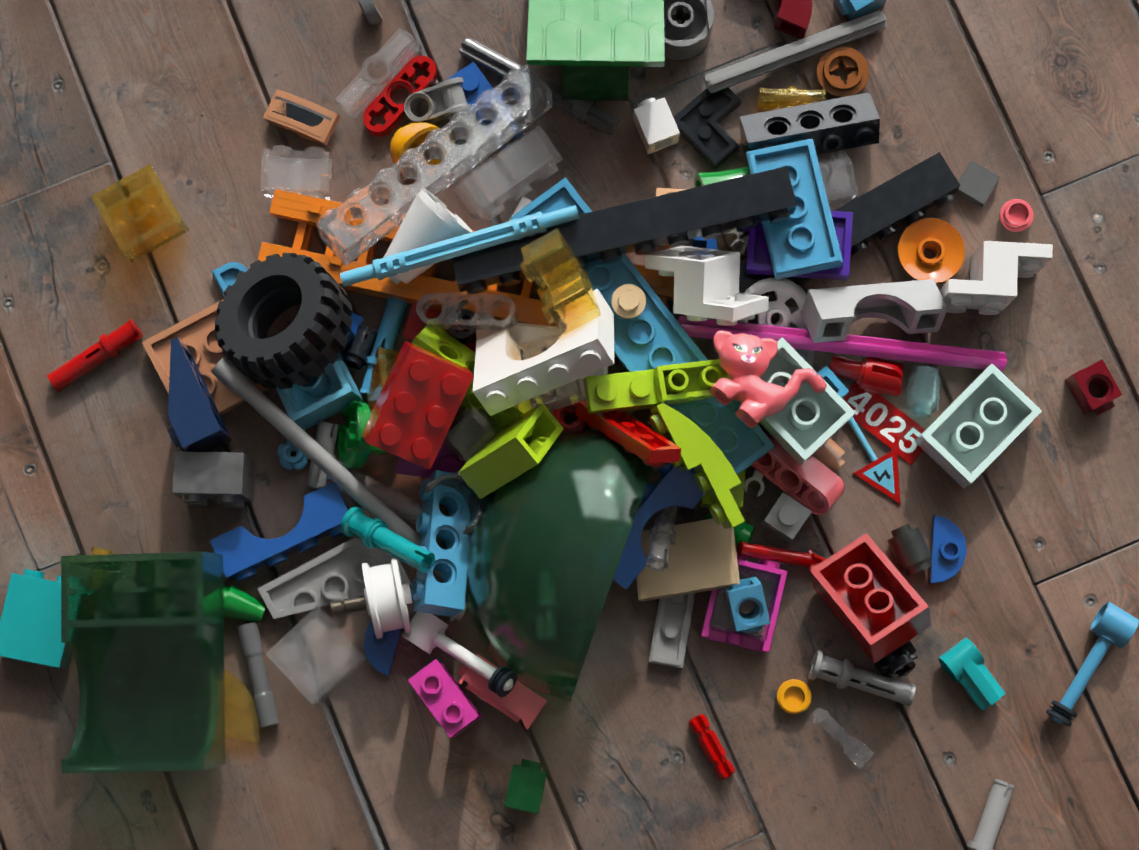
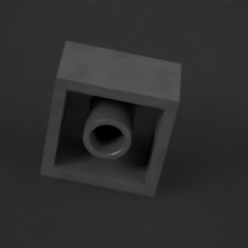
M174 452L172 493L182 498V502L189 503V506L210 507V501L223 504V507L243 508L244 502L254 501L255 462L245 453Z

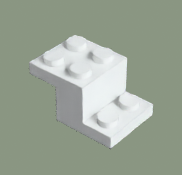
M983 241L971 256L970 280L948 279L939 290L948 307L947 312L964 313L966 309H978L979 314L982 315L999 314V311H1003L1017 297V278L1033 277L1052 259L1053 244Z
M679 246L645 255V268L658 270V275L674 276L673 313L687 315V320L706 321L707 318L716 319V324L731 326L736 325L737 320L755 319V314L768 311L769 297L739 293L740 252Z

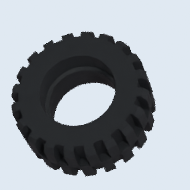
M283 253L282 257L279 254L266 256L265 261L257 260L250 264L251 268L246 272L241 271L235 277L237 279L232 286L228 285L224 291L225 298L223 301H219L217 307L219 317H215L216 340L226 358L256 384L260 383L263 387L270 389L277 387L279 389L293 388L295 383L298 386L309 383V378L321 376L326 372L324 368L329 363L333 365L339 358L337 353L340 349H344L348 342L346 333L351 332L352 319L350 317L352 316V307L345 290L311 257L297 255L296 253ZM301 304L294 321L281 333L267 338L268 331L276 318L288 308Z

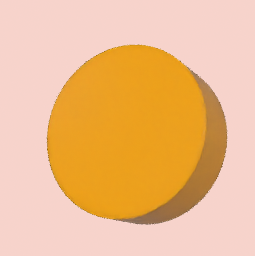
M787 680L777 689V704L786 713H802L811 703V691L800 680Z

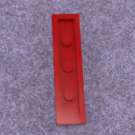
M577 402L576 415L588 422L589 427L598 429L606 434L607 439L616 441L624 446L625 451L643 459L644 464L652 467H662L664 463L679 462L682 448L626 412L619 413V410L588 414L587 402Z

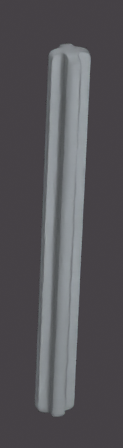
M881 10L706 74L704 76L706 88L710 93H715L883 30L887 27L886 16Z

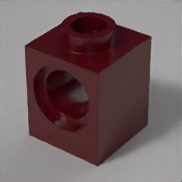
M1103 359L1065 379L1083 415L1095 411L1096 415L1099 416L1116 407L1113 401L1122 396ZM1089 383H1095L1100 387L1102 392L1101 398H1095L1089 393Z

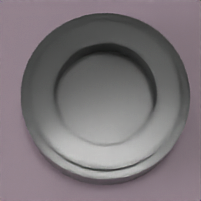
M357 0L370 25L375 26L383 21L373 0Z

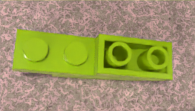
M719 359L662 365L650 370L588 376L583 379L588 414L619 410V413L650 409L661 403L669 406L712 398L714 396L710 393L711 387L719 379L727 378V373L720 366Z
M664 403L651 408L650 411L653 416L650 417V422L654 431L682 448L679 462H671L674 468L678 467L680 472L694 467L696 471L693 475L695 483L702 493H707L712 503L709 506V510L714 521L718 525L722 524L724 529L733 528L743 523L745 520L729 490L741 484V481L722 451L704 431L679 411Z

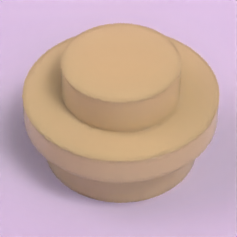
M622 285L612 295V308L621 318H636L645 309V294L635 285Z

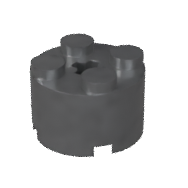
M664 0L666 58L685 60L701 54L705 50L710 40L714 21V10L710 0ZM675 20H681L682 24H678Z

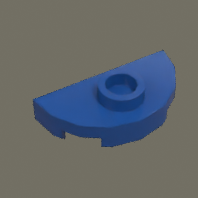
M936 515L932 517L930 550L932 557H930V561L933 566L929 567L928 584L944 582L956 575L963 566L967 553L965 538L958 526L949 519Z
M371 621L364 635V650L367 659L377 671L390 676L402 629L383 632L382 638L377 639L373 622Z

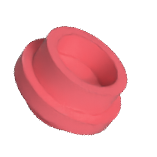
M1021 199L1007 201L999 213L1001 224L1011 232L1026 230L1031 225L1034 217L1031 206Z

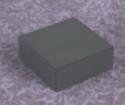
M971 160L959 180L961 186L956 193L982 208L1000 176Z

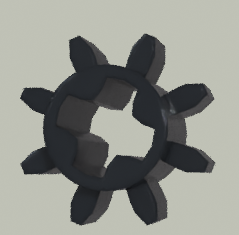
M908 641L876 662L875 665L882 676L890 672L893 678L904 677L916 666L913 660L918 658L915 653L917 650L912 642Z

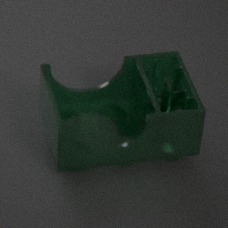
M172 552L61 556V642L65 643L73 654L79 680L77 731L71 750L62 759V774L206 770L225 764L223 554Z

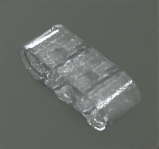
M430 293L422 296L416 306V312L420 320L434 329L503 330L507 328V330H510L518 323L520 316L519 309L509 297L501 294ZM432 304H441L442 312L439 317L428 319L427 309ZM468 304L475 305V315L468 320L461 319V309ZM500 305L510 306V315L506 319L501 321L494 319V312Z

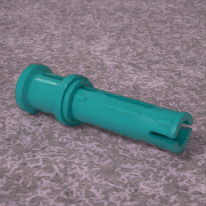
M352 507L343 516L340 528L344 535L357 537L362 540L363 545L367 548H380L421 573L428 572V568L424 567L423 564L430 569L433 567L435 562L434 553L390 531L385 521L378 518H370L359 507Z

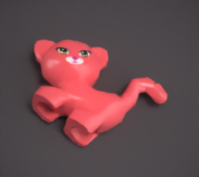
M722 330L716 332L713 343L715 350L719 354L720 366L731 379H719L711 387L710 393L718 402L725 406L732 400L740 401L742 405L735 414L749 428L755 427L764 418L784 410L788 402L798 394L803 382H808L816 393H822L826 389L827 385L822 376L811 368L795 370L784 387L761 380L760 377L764 374L769 362L775 358L778 351V342L771 338L760 339L757 336L745 333L733 335Z

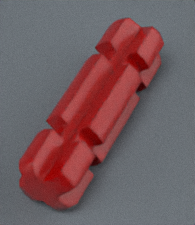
M699 714L690 719L688 725L693 734L698 735L697 741L709 762L714 764L715 767L713 769L718 778L723 780L734 774L735 768L730 759H726L725 755L727 753L714 730L709 729L710 723L706 716Z

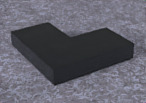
M729 87L715 93H710L706 88L673 117L680 134L714 170L739 149L737 142L719 124L741 104V100Z

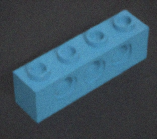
M435 470L421 482L419 499L423 500L422 512L419 513L416 522V531L420 533L418 546L434 553L435 562L431 569L423 564L424 567L428 568L427 573H421L418 570L416 572V579L413 580L410 589L412 600H414L413 611L453 617L464 610L474 491L466 484L460 474ZM439 504L447 508L449 516H445L440 512ZM436 536L444 540L446 550L437 545ZM433 569L438 570L442 574L443 583L436 581L433 576Z

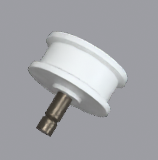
M392 557L389 564L370 567L368 563H362L366 587L363 588L364 595L344 599L343 601L330 602L333 616L344 614V612L349 613L367 609L368 615H371L377 639L382 638L383 632L404 628L406 633L411 632L407 604H411L413 601L409 583H402L396 557Z

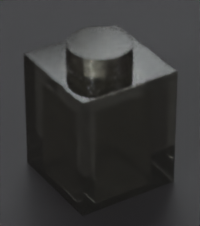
M474 407L466 408L452 422L443 442L461 461H469L498 432L492 427L495 423L485 410L482 408L476 410Z

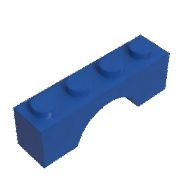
M664 463V466L658 469L661 475L654 484L647 482L637 494L636 498L639 502L631 511L626 508L617 518L614 525L618 528L610 537L604 535L592 551L595 553L593 557L594 564L625 589L630 586L648 564L647 557L641 547V534L647 520L655 512L669 506H683L693 509L705 495L695 483L693 475L696 471L694 467L680 472L679 468H674L671 463Z
M333 482L304 496V508L300 521L294 529L284 536L274 539H263L254 536L246 528L239 526L210 540V543L226 578L230 580L237 578L238 582H243L257 575L255 569L266 564L270 568L282 564L288 560L287 554L298 549L301 553L309 551L319 545V539L329 534L332 538L343 535L340 525L343 516L349 510V506L339 485Z

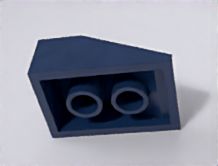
M176 337L171 340L168 418L172 427L167 430L175 447H180L181 451L209 452L232 441L191 351Z

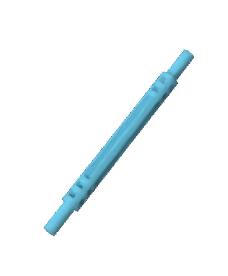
M576 205L543 215L540 211L530 216L526 215L523 218H516L506 223L406 252L402 251L392 256H385L382 259L372 260L373 264L340 273L341 281L345 287L376 277L378 280H382L385 277L396 276L399 273H406L409 270L509 241L523 239L526 236L530 237L537 233L547 232L546 228L579 219Z

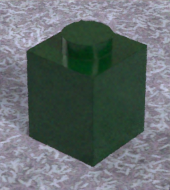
M522 759L521 765L513 764L504 804L505 807L539 814L548 771L541 770L542 763Z

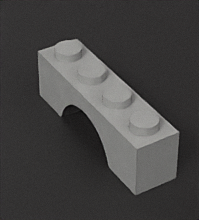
M934 279L809 289L801 315L813 343L845 340L851 324L856 320L868 317L888 320L898 325L907 334L939 332L948 307Z

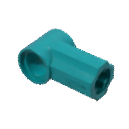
M965 637L938 657V661L953 681L959 682L980 711L992 706L1006 694L983 664L985 660L980 651L968 638Z

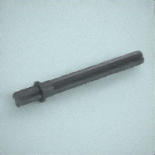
M472 38L464 39L460 46L459 53L462 56L580 119V124L585 125L588 123L610 136L615 132L620 118L597 107L596 101L562 100V87Z

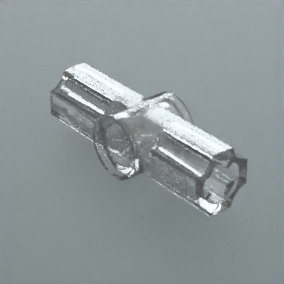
M399 28L375 55L365 59L362 70L337 96L335 103L348 116L357 121L366 108L395 76L420 52L422 46L409 32ZM382 69L386 71L385 76L380 79L370 77L375 70Z

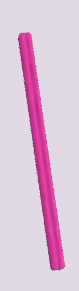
M684 315L679 316L677 320L689 337L714 339L716 332L722 330L733 335L745 333L757 336L760 339L771 338L775 341H779L783 337L796 349L983 370L993 364L997 369L1003 371L1007 365V355L1005 352L851 334H847L845 340L813 343L807 329L737 322L736 325L725 326L716 324V319L707 318L706 321H690Z

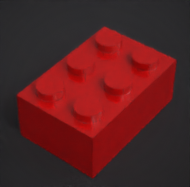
M404 341L363 430L362 436L364 440L372 446L430 470L474 374L466 367Z
M867 533L810 570L816 593L874 664L931 627L929 606Z

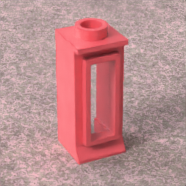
M479 654L476 655L494 668H498ZM463 664L457 673L462 676L458 682L459 684L464 685L467 682L466 688L515 722L519 723L522 719L527 730H529L547 702L546 699L519 681H516L514 688L508 695L500 697L489 690V681L466 665Z

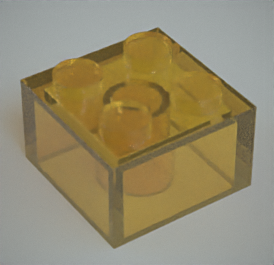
M151 164L91 196L121 252L131 263L190 231L159 174Z

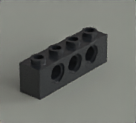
M870 92L740 116V137L745 156L748 151L812 138L817 155L879 143L880 117Z

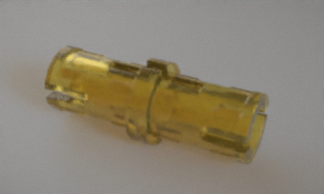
M789 86L788 89L759 87L758 109H782L825 101L826 90L796 89V86Z

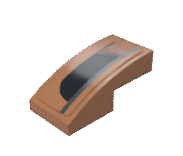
M276 89L263 119L269 124L293 131L301 138L327 146L340 116L311 101Z

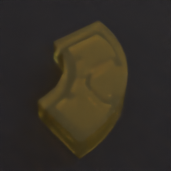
M204 662L197 696L209 700L219 710L223 720V736L259 742L260 726L254 700L248 689L232 672L216 664Z

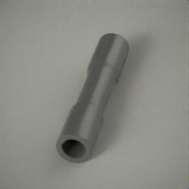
M255 622L239 626L237 630L254 692L253 700L259 726L264 728L279 724L280 719L274 694L270 688L263 658L264 650L258 624Z

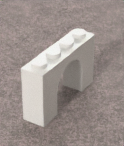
M596 289L568 301L567 323L563 334L554 345L533 358L523 360V352L507 328L477 341L472 392L490 416L614 364V313L600 291Z

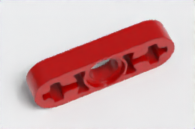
M423 55L412 58L366 108L363 114V122L366 130L371 135L382 137L389 134L406 115L404 111L405 103L396 104L391 100V95L396 89H406L411 95L414 92L432 87L436 82L437 70L431 58ZM427 66L429 76H419L415 81V86L418 89L414 90L410 83L417 76L415 69L417 67L424 69ZM386 102L390 109L384 115L385 124L382 126L377 123L375 126H372V116H382L386 111L383 103Z

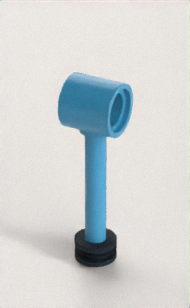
M1109 601L1100 608L1090 626V631L1098 636L1096 643L1060 703L1053 700L1051 704L1054 706H1049L1052 709H1047L1046 711L1053 718V721L1071 727L1072 723L1070 720H1073L1072 717H1077V713L1072 711L1110 645L1112 644L1122 649L1135 633L1139 619Z

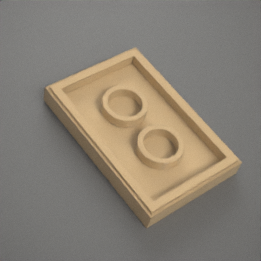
M712 518L642 531L641 547L647 557L648 564L636 577L638 600L643 602L740 585L734 528L724 529L722 524L718 525Z

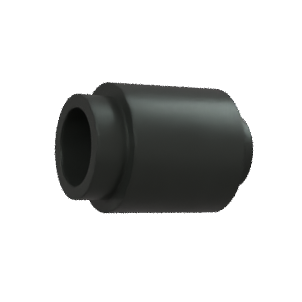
M908 523L890 531L893 538L887 540L900 570L904 569L907 577L933 566L929 559L932 555L919 527L912 529Z

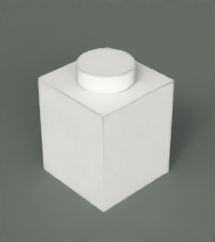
M665 97L658 100L649 98L637 105L633 112V121L647 154L678 143L680 132Z

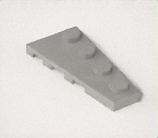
M354 537L259 587L258 591L273 619L330 605V602L343 601L344 599L363 596V588L366 587L362 563H368L370 567L389 564L394 556L380 548H367L363 545L362 540ZM397 559L402 583L412 585L400 560Z

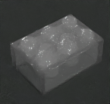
M537 126L527 130L451 185L450 188L472 219L491 220L505 209L502 203L506 200L513 201L515 199L516 201L532 190L529 185L534 180L537 182L540 180L544 181L559 170L556 164L562 161L563 158L543 129Z

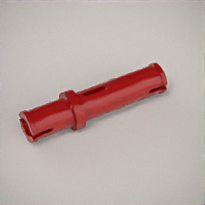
M131 318L110 334L106 335L104 333L99 336L100 340L53 372L48 373L47 377L53 387L58 392H61L62 389L110 357L114 359L120 355L119 351L144 335Z

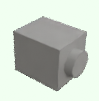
M783 492L760 525L785 542L790 543L812 511Z

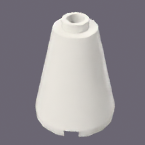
M422 189L413 200L383 258L473 231L458 215L450 212L442 201L426 189ZM435 263L409 270L406 273H399L396 276H389L388 278L397 285L400 281L408 284Z

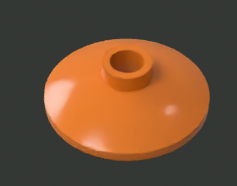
M924 218L909 225L901 235L898 243V258L902 268L910 277L915 280L934 279L937 284L947 281L959 271L965 258V245L958 230L950 223L937 218ZM931 249L935 257L928 259L924 256L923 251Z

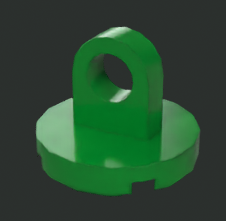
M364 401L348 402L341 413L343 417H346L345 424H340L337 434L338 456L341 462L345 463L343 466L346 469H360L366 463L369 454L387 455L389 452L366 443L362 436L371 415L368 404Z

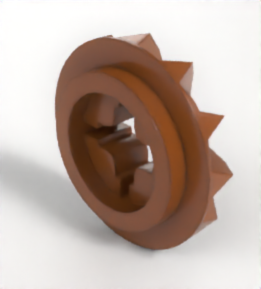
M840 46L828 50L822 55L817 64L816 79H818L822 90H826L833 98L859 94L869 78V66L866 59L860 52L850 47ZM840 62L845 71L852 72L847 75L845 84L841 81L840 76L832 75L837 72Z

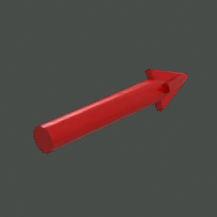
M739 542L737 547L738 555L804 566V568H809V571L826 560V558L811 550L804 553L747 542Z

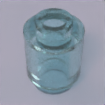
M915 366L912 368V374L908 375L905 408L911 410L912 416L929 418L932 413L939 411L942 386L939 369L928 366Z

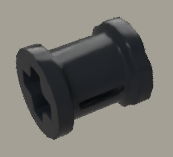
M462 308L453 311L447 320V327L451 336L462 344H471L476 340L478 323L473 312ZM459 322L463 324L468 322L470 330L468 332L463 329L459 331L457 324Z

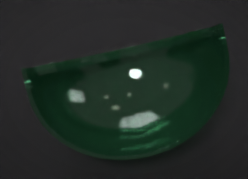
M586 429L559 435L538 465L488 494L475 520L469 542L466 595L474 627L486 650L499 666H506L511 671H514L517 674V680L522 684L570 703L633 521L653 470L652 466L643 463V459L625 451L624 446L606 437V434L598 429Z

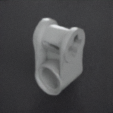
M463 77L448 79L435 86L409 95L404 104V111L407 117L412 121L433 124L471 112V104H467L462 88L464 84ZM427 100L429 105L428 112L423 117H420L417 110L418 105L421 101Z

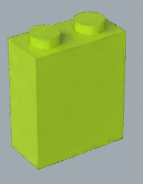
M541 402L487 436L458 473L481 499L538 465L564 428Z

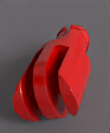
M832 353L828 368L835 376L856 380V384H859L861 389L890 396H899L901 394L904 365L902 363L867 356L860 361Z

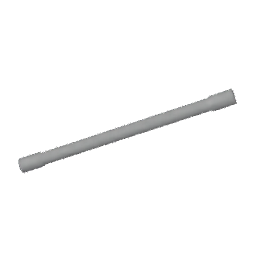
M224 356L210 372L232 392L242 397L375 519L378 518L385 521L390 531L419 545L420 536L256 388L248 380L247 376ZM433 569V574L442 580V574L438 570Z

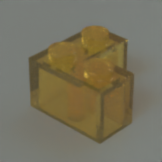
M558 228L521 248L524 262L520 264L521 269L530 283L535 280L540 287L537 292L545 305L542 307V311L551 326L557 324L565 335L601 315L591 280Z

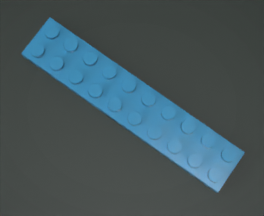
M565 177L514 214L511 220L523 218L526 215L530 216L540 211L543 215L576 205L578 214L592 211ZM623 254L620 260L611 263H602V260L588 262V267L581 270L569 271L568 267L554 270V277L572 300L596 289L600 291L614 313V354L628 372L650 370L662 365L707 361V358L626 254ZM622 285H635L645 294V309L636 318H621L612 308V295ZM715 397L669 405L694 422L711 438L732 465L737 475L775 447L758 424L753 428H749L736 416L735 412L742 405L740 401L732 400L725 406L718 402Z

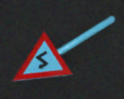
M852 417L848 423L871 460V463L853 474L901 504L897 448L877 459Z

